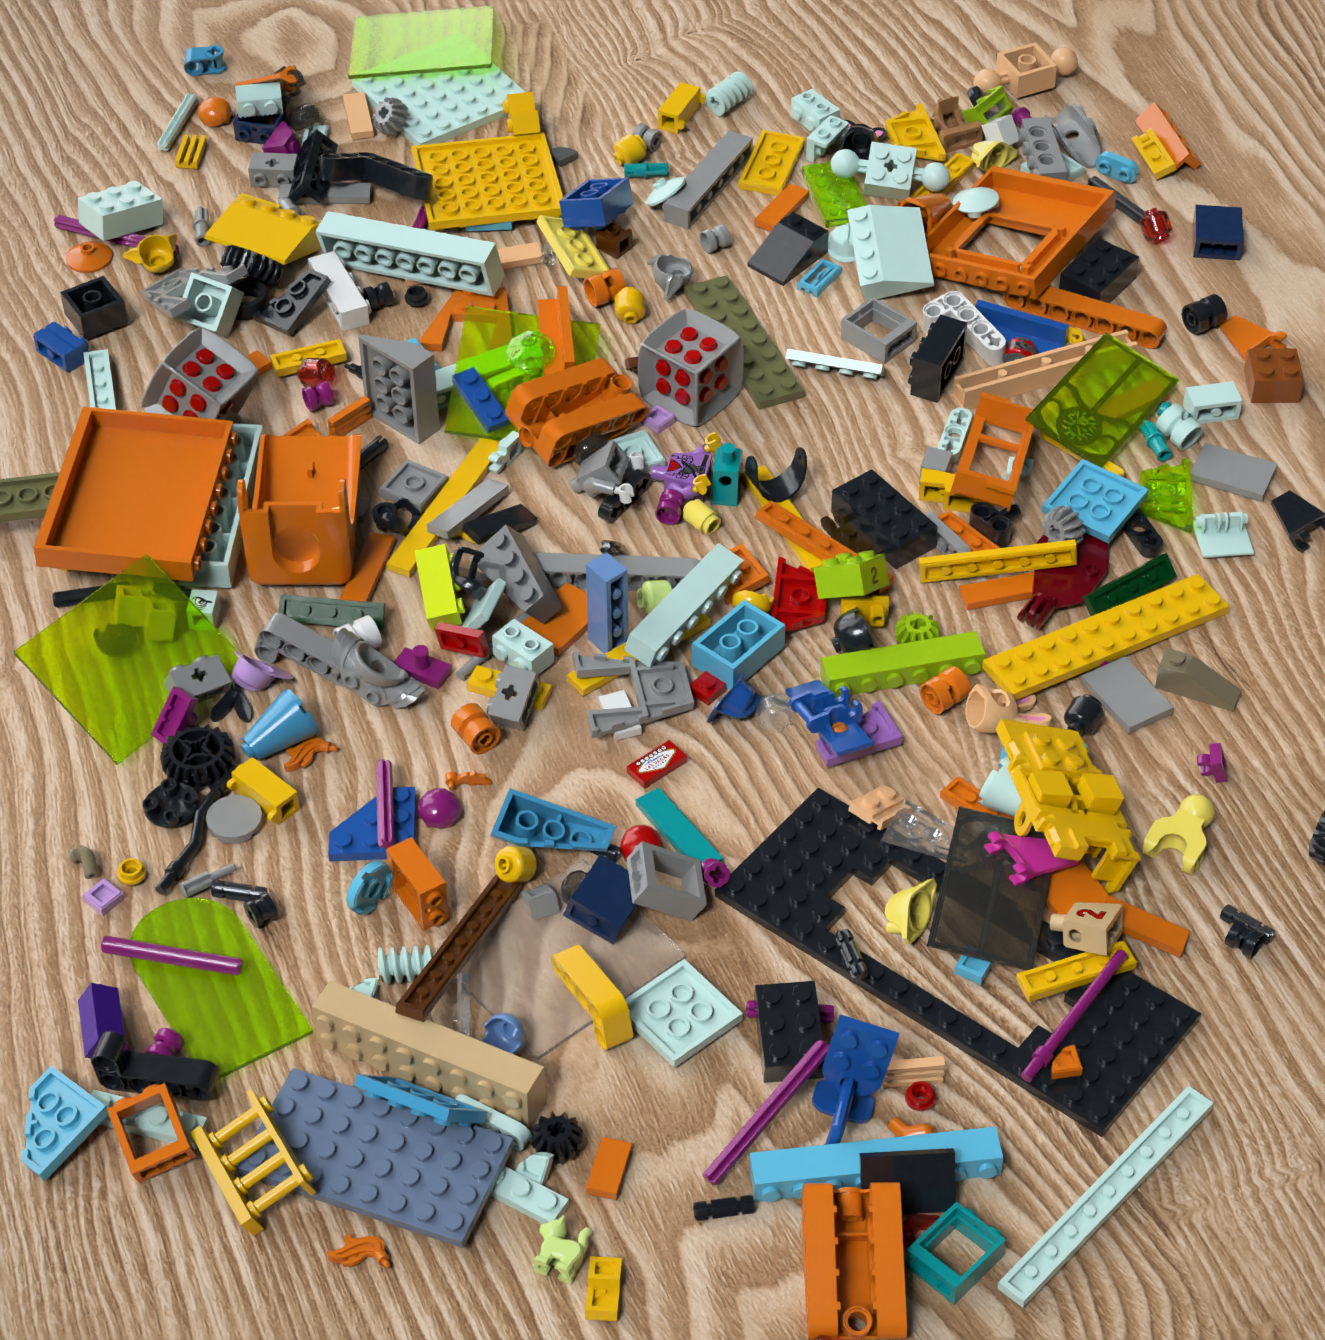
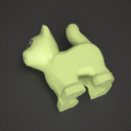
M562 1215L559 1219H552L541 1225L539 1233L543 1236L544 1241L541 1245L540 1255L534 1259L533 1268L535 1273L546 1276L551 1266H555V1269L561 1272L558 1280L571 1284L576 1270L582 1265L588 1247V1238L592 1235V1230L587 1227L582 1229L578 1235V1242L564 1239L567 1227L566 1218Z

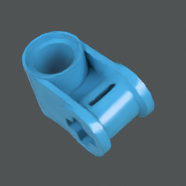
M219 45L187 49L184 59L185 72L191 76L221 74L225 72L227 65L223 61V48Z

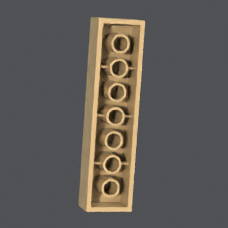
M333 981L328 982L312 1005L317 1043L326 1049H334L346 1054L352 1060L363 1061L379 1071L390 1072L403 1080L412 1081L453 1099L459 1094L466 1095L522 1123L528 1130L546 1103L544 1066L425 1019L421 1022L395 1013V1006Z

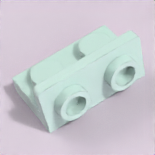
M830 115L807 137L806 160L814 163L820 156L824 155L826 150L832 144H835L838 137L848 128L849 123Z

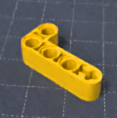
M577 944L551 955V963L556 975L591 1016L594 1032L602 1049L608 1050L633 1038V1031L626 1000L586 951Z

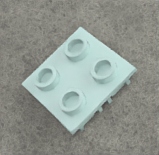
M1242 511L1229 513L1228 517L1227 512H1223L1222 518H1220L1219 513H1215V515L1200 514L1198 517H1195V520H1192V525L1202 557L1253 555L1254 551L1245 524L1248 523L1247 513H1242Z

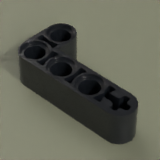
M104 1032L101 1035L92 1057V1065L99 1083L105 1088L114 1091L141 1094L150 1085L165 1083L174 1098L206 1101L211 1098L220 1074L219 1067L211 1061L133 1052L130 1050L126 1038L116 1032Z

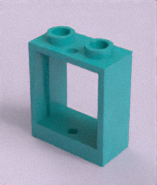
M955 1202L907 1249L905 1267L955 1305L1003 1257L1006 1239L1003 1238L996 1228L989 1227L982 1222L974 1211L964 1208L958 1202ZM954 1229H957L986 1252L961 1277L930 1253Z

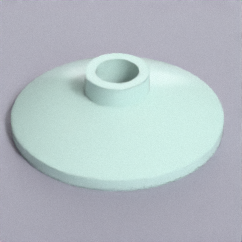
M676 177L667 181L665 178H661L653 184L655 189L646 200L647 206H655L674 195L685 184L684 177Z

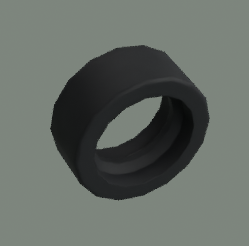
M243 278L228 284L244 292L243 297H256L253 301L241 302L235 317L236 320L254 319L252 316L258 310L262 312L269 306L267 289L262 282Z

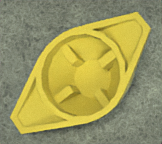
M997 140L981 141L973 145L974 152H972L971 159L978 168L987 172L991 166L1002 168L1016 158L1018 150Z
M934 878L928 879L915 887L901 890L889 899L885 907V915L889 921L886 925L888 933L902 934L905 943L909 945L921 935L929 922L937 888Z

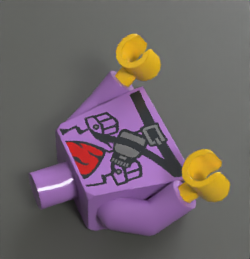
M713 432L705 438L706 444L701 445L696 450L688 453L671 454L667 466L653 465L651 479L664 481V491L674 489L681 492L685 502L696 499L704 502L707 488L711 485V451L716 453L717 448L721 447V438L716 432Z

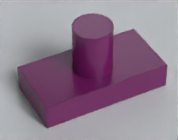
M417 645L413 650L405 647L393 662L399 668L405 670L409 677H413L415 680L439 689L452 673V665L430 657L428 648L425 645Z
M173 686L151 735L160 742L167 743L168 736H175L176 730L184 731L186 725L194 727L198 717L193 711L198 699L181 687Z

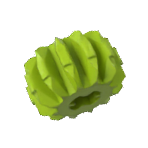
M911 611L909 616L902 615L900 621H897L895 625L896 644L940 637L938 621H934L932 615L924 616L923 611L920 614H915Z

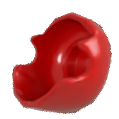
M634 825L625 832L620 842V848L626 862L627 857L641 841L663 848L661 836L654 828L647 825Z

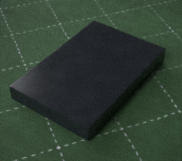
M954 1148L859 1153L860 1188L863 1190L869 1189L870 1183L899 1182L902 1214L946 1212L956 1202Z

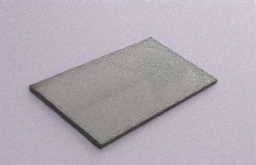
M959 806L927 947L1026 971L1033 969L1051 872L1033 877L1021 886H1015L1009 879L1010 875L1017 873L1013 869V865L1017 864L1005 848L994 855H990L984 848L985 844L992 842L988 838V834L998 831L1006 835L1019 836L1015 832L1014 819ZM1033 825L1029 833L1023 836L1046 839L1044 833L1035 831Z

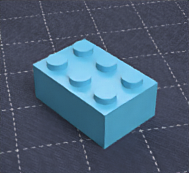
M743 600L692 643V666L703 673L705 671L725 682L726 687L731 690L743 673V680L746 681L784 648L785 624Z

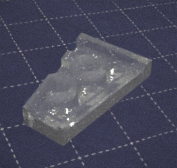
M904 799L880 841L947 860L954 826ZM960 830L958 843L962 847H967L977 841ZM956 847L953 862L966 865L974 849L962 851Z

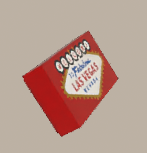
M668 740L627 766V773L645 789L686 763L687 755Z

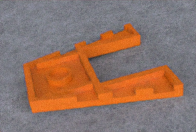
M499 287L494 296L456 289L419 340L424 349L442 352L451 321L496 325L489 352L513 344L506 288Z

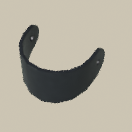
M798 447L793 461L786 471L776 478L767 481L758 480L757 461L754 456H748L745 464V473L762 497L773 502H783L796 494L802 486L807 471V455L802 447Z

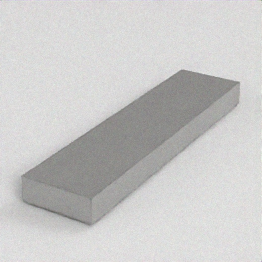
M292 183L280 184L279 199L283 196H289ZM328 183L324 200L320 204H369L372 190L371 183ZM310 184V187L317 191L314 184ZM306 194L297 202L292 200L294 204H319Z
M487 478L427 524V532L449 539L463 528L464 523L474 520L508 494L509 486Z

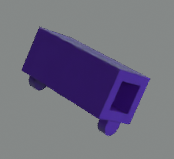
M90 983L78 999L84 1056L91 1059V1064L100 1037L104 1032H116L125 1037L118 988Z

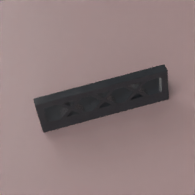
M317 129L302 145L288 196L294 202H297L304 194L319 204L324 200L328 181L319 179L314 170L319 172L320 160L318 157L322 154H336L338 144ZM322 143L326 145L328 148H330L329 151L325 150ZM310 184H314V186L316 187L317 191H315L314 189H312V188L310 187Z

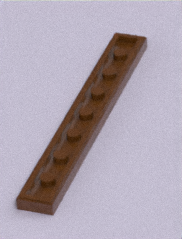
M497 875L492 878L397 1002L395 1013L421 1022L426 1019L518 896L522 883H506Z

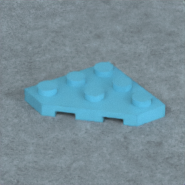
M50 1066L29 1088L28 1098L31 1101L30 1113L26 1114L24 1135L27 1137L26 1149L22 1150L21 1158L24 1165L44 1181L109 1115L108 1108L53 1066Z

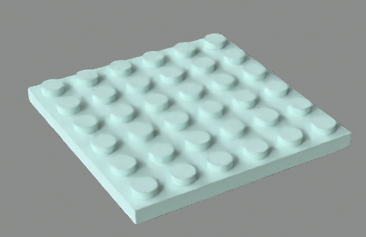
M463 36L455 37L351 79L352 87L359 93L365 92L366 100L374 108H378L379 101L383 102L385 97L397 98L408 107L407 113L410 116L406 119L407 125L403 126V132L401 133L415 146L441 143L507 116V114H503L502 101H506V95L525 92Z

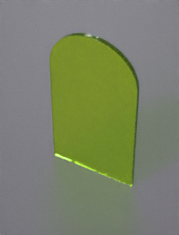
M202 898L178 899L153 909L136 925L130 940L242 959L243 968L240 975H231L130 957L135 972L168 1025L183 1037L185 1041L183 1048L189 1058L215 1063L220 1069L217 1080L313 1034L312 1028L238 917L226 906Z

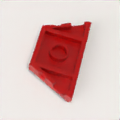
M778 557L771 616L785 624V633L824 623L827 598L818 599L814 573L801 565L798 569L786 564L785 558Z

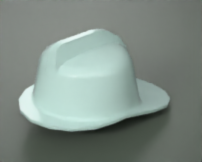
M849 223L838 226L831 231L828 239L829 255L836 261L843 263L856 261Z

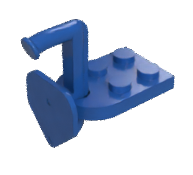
M841 1014L839 1015L823 1064L822 1071L825 1079L816 1083L812 1097V1104L819 1112L833 1116L831 1128L824 1145L841 1142L847 1121L863 1124L871 1118L875 1103L871 1094L876 1092L883 1083L898 1042L899 1032Z

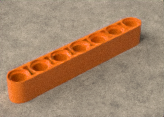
M1048 286L1036 300L1009 293L1004 295L1005 303L1013 309L1101 335L1127 330L1129 332L1128 338L1131 342L1136 341L1138 346L1149 349L1156 348L1167 330L1166 323L1158 317L1052 286Z

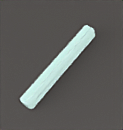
M187 93L157 142L160 151L167 152L198 102V96L195 93Z

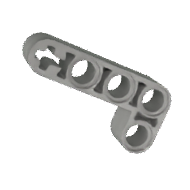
M274 613L259 633L254 649L256 656L261 661L270 664L274 663L281 653L341 687H347L342 681L340 668L333 662L331 655L333 641L282 613Z

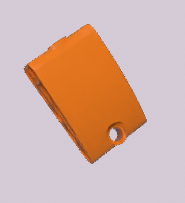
M598 358L519 384L511 393L505 410V416L519 431V439L522 445L527 448L532 447L548 467H555L600 447V443L615 439L641 422L649 413V408L636 393L630 392L632 381L629 377L618 374L605 358Z
M803 1183L801 1200L808 1340L906 1339L907 1315L900 1183H870L869 1189L865 1190L857 1187H843L833 1190L832 1183ZM854 1318L860 1319L864 1322L865 1328L861 1331H855L850 1328L848 1322Z

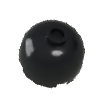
M858 607L843 613L835 621L833 627L835 637L830 639L836 653L842 651L844 654L870 650V647H874L873 640L862 615L856 617L859 614Z

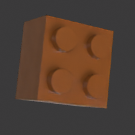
M1297 348L1248 349L1244 374L1250 402L1300 403L1304 377Z

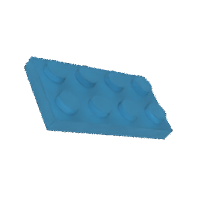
M357 1074L354 1084L355 1087L366 1090L365 1096L380 1100L383 1097L387 1098L388 1105L398 1108L410 1107V1113L421 1117H429L431 1115L435 1117V1123L444 1126H452L453 1123L464 1127H471L472 1123L485 1124L488 1111L398 1077Z

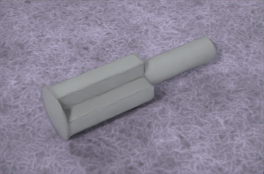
M233 863L210 874L206 871L179 883L182 894L187 899L211 887L213 881L237 870L236 865Z

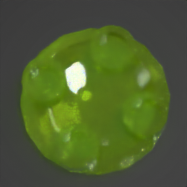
M535 331L520 333L512 338L507 345L506 351L507 360L515 367L526 370L529 374L538 373L540 368L547 365L555 355L553 341L547 335Z

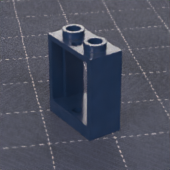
M282 96V114L264 115L265 117L277 118L273 126L251 123L254 118L253 116L240 118L237 114L233 121L235 140L265 144L280 122H285L287 126L291 123L294 117L293 98Z

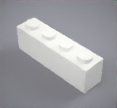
M335 251L308 258L309 269L327 275L331 280V283L321 296L341 330L347 331L370 324V303L368 300L363 299L361 288L355 286L351 272L347 273L343 259H339Z

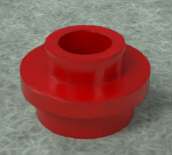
M915 1082L906 1090L905 1101L913 1110L926 1111L935 1104V1091L926 1082Z

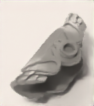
M1067 103L1056 117H1049L1056 140L1063 145L1065 151L1079 164L1086 168L1096 167L1095 161L1101 154L1102 140L1092 118L1088 119L1086 117V113L1081 105L1077 106L1074 103L1070 106ZM1072 132L1079 134L1077 138L1072 140L1066 138Z
M342 628L334 637L331 655L334 664L340 668L343 683L368 703L375 706L389 704L393 708H404L415 702L424 693L426 687L421 685V682L413 677H409L405 670L399 668L388 657L373 649L370 644L363 642L353 632Z

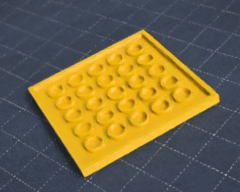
M544 132L411 146L415 169L433 175L431 199L423 200L430 230L538 219L539 215L562 216L559 201L563 198V194Z

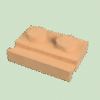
M881 785L852 800L848 811L869 824H877V829L881 831L912 814L915 804L912 802L910 804L905 803V798L897 794L894 789Z

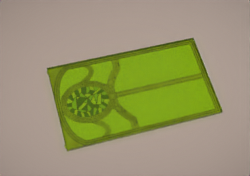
M1106 332L1030 412L1025 420L1084 460L1102 468L1178 384L1179 379Z

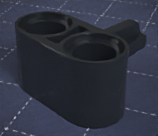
M977 502L971 506L969 525L1000 548H1007L1010 542L1011 521L1020 517L1021 510L1017 504H1013L1009 511H1007L1006 507L999 512L988 503Z

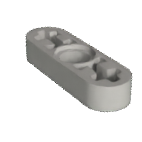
M930 511L924 513L937 525L936 549L943 555L971 552L969 546L934 513Z

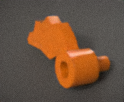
M450 771L445 775V783L449 786V790H453L454 786L463 783L468 785L492 784V780L485 777L484 773H477L476 771H466L459 776L456 772Z

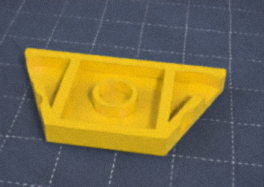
M923 103L917 104L916 110L910 113L904 111L898 116L885 121V130L891 143H902L906 147L917 148V158L937 161L946 160V152Z

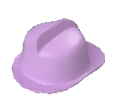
M234 650L238 659L231 674V680L246 690L260 691L265 689L276 677L286 680L293 679L291 674L276 666L255 660L240 651Z

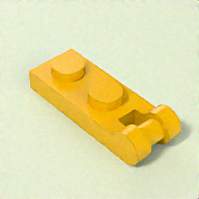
M1152 128L1146 130L1145 134L1139 137L1136 135L1131 138L1134 148L1138 151L1156 180L1177 170L1175 163Z

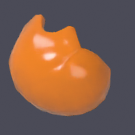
M215 96L209 97L201 103L198 116L204 125L216 127L223 123L228 124L230 117L233 116L230 104L224 98Z

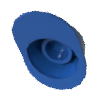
M744 673L736 685L714 707L707 719V723H711L720 714L740 719L749 716L754 711L760 696L753 687L743 680Z

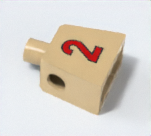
M1074 903L1067 915L1055 913L1051 915L1050 930L1063 932V944L1068 948L1107 956L1124 931L1123 904Z

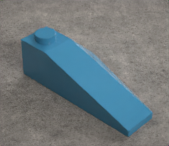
M509 788L490 836L517 846L607 852L616 826Z

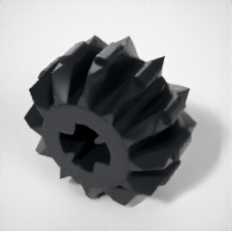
M552 1111L550 1118L540 1116L539 1124H533L531 1146L535 1149L536 1153L547 1152L554 1154L553 1160H558L562 1165L564 1158L573 1160L575 1152L581 1151L583 1130L578 1126L576 1117L568 1119L566 1112L561 1116H556Z

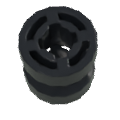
M388 282L379 283L375 288L372 286L363 288L364 300L369 301L371 311L378 309L379 305L388 306L394 303L393 294Z
M1238 919L1228 931L1224 943L1232 949L1238 948L1242 950L1244 956L1252 959L1261 948L1265 939V933L1258 929L1252 930L1248 928L1246 922Z

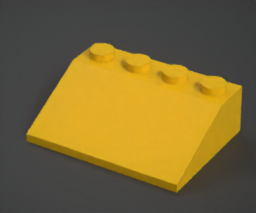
M244 196L242 199L230 204L207 231L204 239L225 246L234 245L265 255L285 265L321 249L316 234V229L321 222L315 220L313 216H301L295 214L294 210L279 209L272 203H260L253 197Z

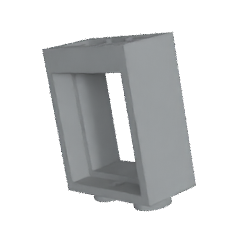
M872 297L867 302L861 304L856 310L844 316L841 321V338L885 364L916 341L917 322ZM874 321L891 332L882 339H879L862 328Z
M643 841L627 857L632 903L692 921L707 905L699 859ZM655 870L681 878L683 892L657 884Z

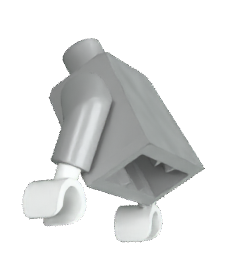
M613 440L581 463L576 478L570 481V486L575 493L578 494L585 491L592 498L601 493L612 496L614 493L619 494L620 501L624 504H629L632 502L631 497H634L633 487L628 483L622 484L619 487L617 485L621 484L628 462H630L631 469L633 470L644 468L643 454L640 451L626 454Z

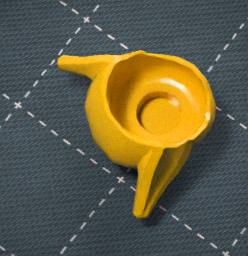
M177 234L147 236L139 242L137 248H132L123 253V258L143 265L149 272H164L174 263L173 252L176 249L178 236Z

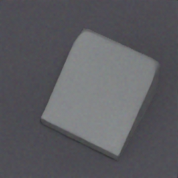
M548 884L521 892V897L533 920L559 912L556 893Z

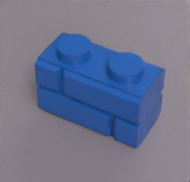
M52 322L45 329L42 328L34 333L33 338L36 351L66 372L70 373L78 365L81 366L85 363L83 352H88L89 345L83 337L78 338L67 326L62 327L58 323Z

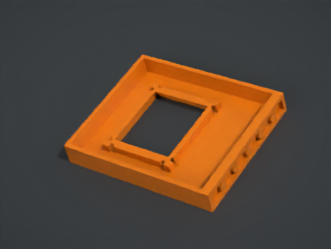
M991 166L971 188L987 187L995 190L999 195V207L982 212V215L978 218H970L968 213L958 210L961 204L958 201L934 228L925 235L932 274L935 277L1036 300L1116 211L1115 191ZM987 223L1046 236L1023 262L963 249Z

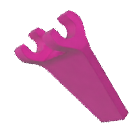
M994 831L988 834V838L992 842L984 845V848L990 855H995L1005 848L1017 864L1013 865V869L1017 873L1010 875L1009 879L1015 886H1021L1033 877L1079 865L1080 861L1055 858L1047 840L1041 838L1006 835Z

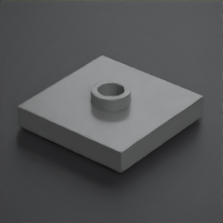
M406 459L379 488V496L397 502L400 498H406L422 513L448 482L449 476Z

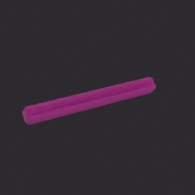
M104 936L101 942L102 952L231 975H240L243 968L242 959L112 936Z

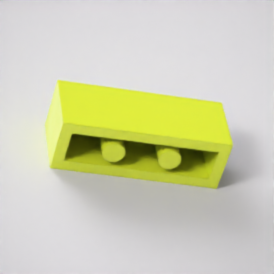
M445 544L415 551L426 619L431 631L435 630L434 628L440 622L452 625L462 624L461 614L465 613L463 600L457 597L456 592L461 590V588L453 582L450 572V563L454 553H449Z

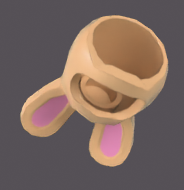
M976 684L969 693L966 702V720L969 726L978 732L997 733L996 727L1001 719L1043 726L1052 724V717L1049 714L1021 713L1034 707L1036 697L1033 694L1015 700L1013 694L1004 690L989 689L984 685Z

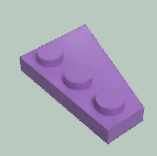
M880 700L872 705V709L862 713L861 722L858 724L871 739L873 746L866 750L861 749L856 753H848L843 757H837L824 740L821 741L819 739L816 741V750L826 767L902 744L903 736Z

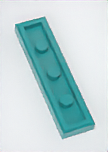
M659 787L635 799L636 807L678 853L699 859L700 863L707 858H714L723 863V857Z

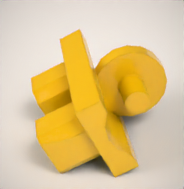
M866 594L863 596L841 597L840 615L858 607L859 614L856 617L862 615L864 621H870L873 627H883L885 621H888L889 596H867Z

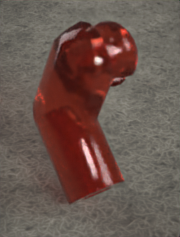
M911 1214L902 1222L903 1246L912 1245L916 1239L915 1234L920 1230H927L940 1217L938 1215Z

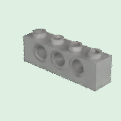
M1049 117L1022 119L1021 128H1018V141L1022 142V152L1024 156H1027V168L1031 169V174L1067 181L1068 171Z

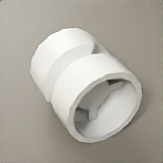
M369 615L353 621V626L345 624L333 629V638L340 629L346 628L363 642L370 644L373 649L382 646L378 627Z

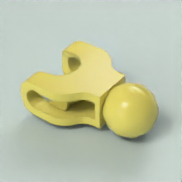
M1199 794L1187 796L1181 802L1175 815L1160 818L1152 824L1144 839L1142 853L1155 858L1163 849H1177L1183 854V867L1181 871L1194 875L1205 856L1206 838L1203 828H1206L1213 821L1215 815L1211 800Z

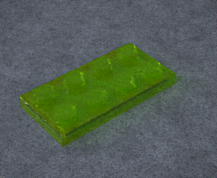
M831 162L802 166V175L825 228L846 225L849 223L847 210L866 206L854 177L843 179L836 176L831 169Z

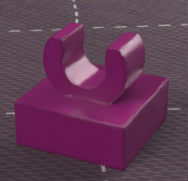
M1221 743L1209 744L1210 755L1200 754L1197 756L1201 776L1213 774L1216 783L1226 782L1227 760Z

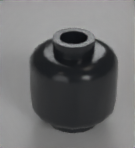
M1088 694L1074 697L1063 717L1068 726L1067 729L1078 731L1080 736L1082 734H1093L1104 717L1102 703L1097 698Z

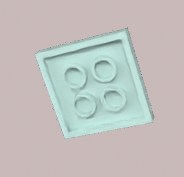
M685 959L625 999L630 1013L632 1028L674 1068L743 1020V1013Z

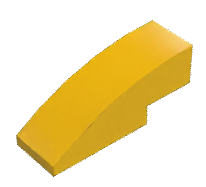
M922 468L919 500L943 503V510L969 513L973 504L983 502L959 495V493L949 496L955 474Z

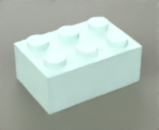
M130 181L126 185L119 187H109L107 190L97 193L91 192L86 196L78 198L79 223L103 241L163 224L162 198L138 181Z

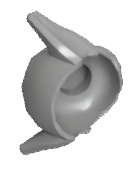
M658 254L647 261V265H653L652 271L655 282L665 290V301L669 300L693 275L692 265L685 258L675 257L671 254Z

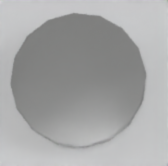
M231 795L223 797L212 804L207 811L206 823L209 833L217 837L219 841L237 844L248 841L252 838V834L256 831L257 833L259 832L263 823V815L260 805L254 799L244 795Z

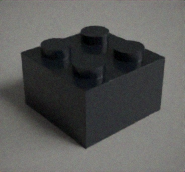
M105 276L60 292L64 314L85 340L128 324L125 302Z

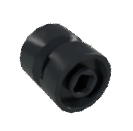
M1212 294L1200 299V301L1185 305L1182 308L1181 315L1186 329L1192 334H1198L1224 323L1227 320L1228 313L1222 298Z

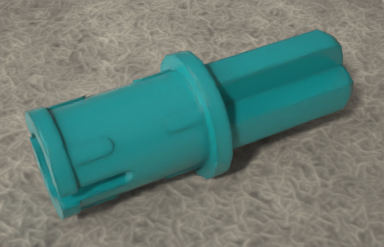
M644 161V163H624V178L645 177L647 179V177L669 175L668 163H647V161Z
M1144 421V424L1140 426V431L1146 439L1147 447L1153 450L1158 461L1168 460L1172 456V451L1165 442L1164 434L1157 430L1153 422Z

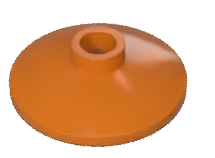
M89 241L73 246L67 252L65 259L68 267L81 273H91L108 266L112 261L113 255L111 249L106 244Z

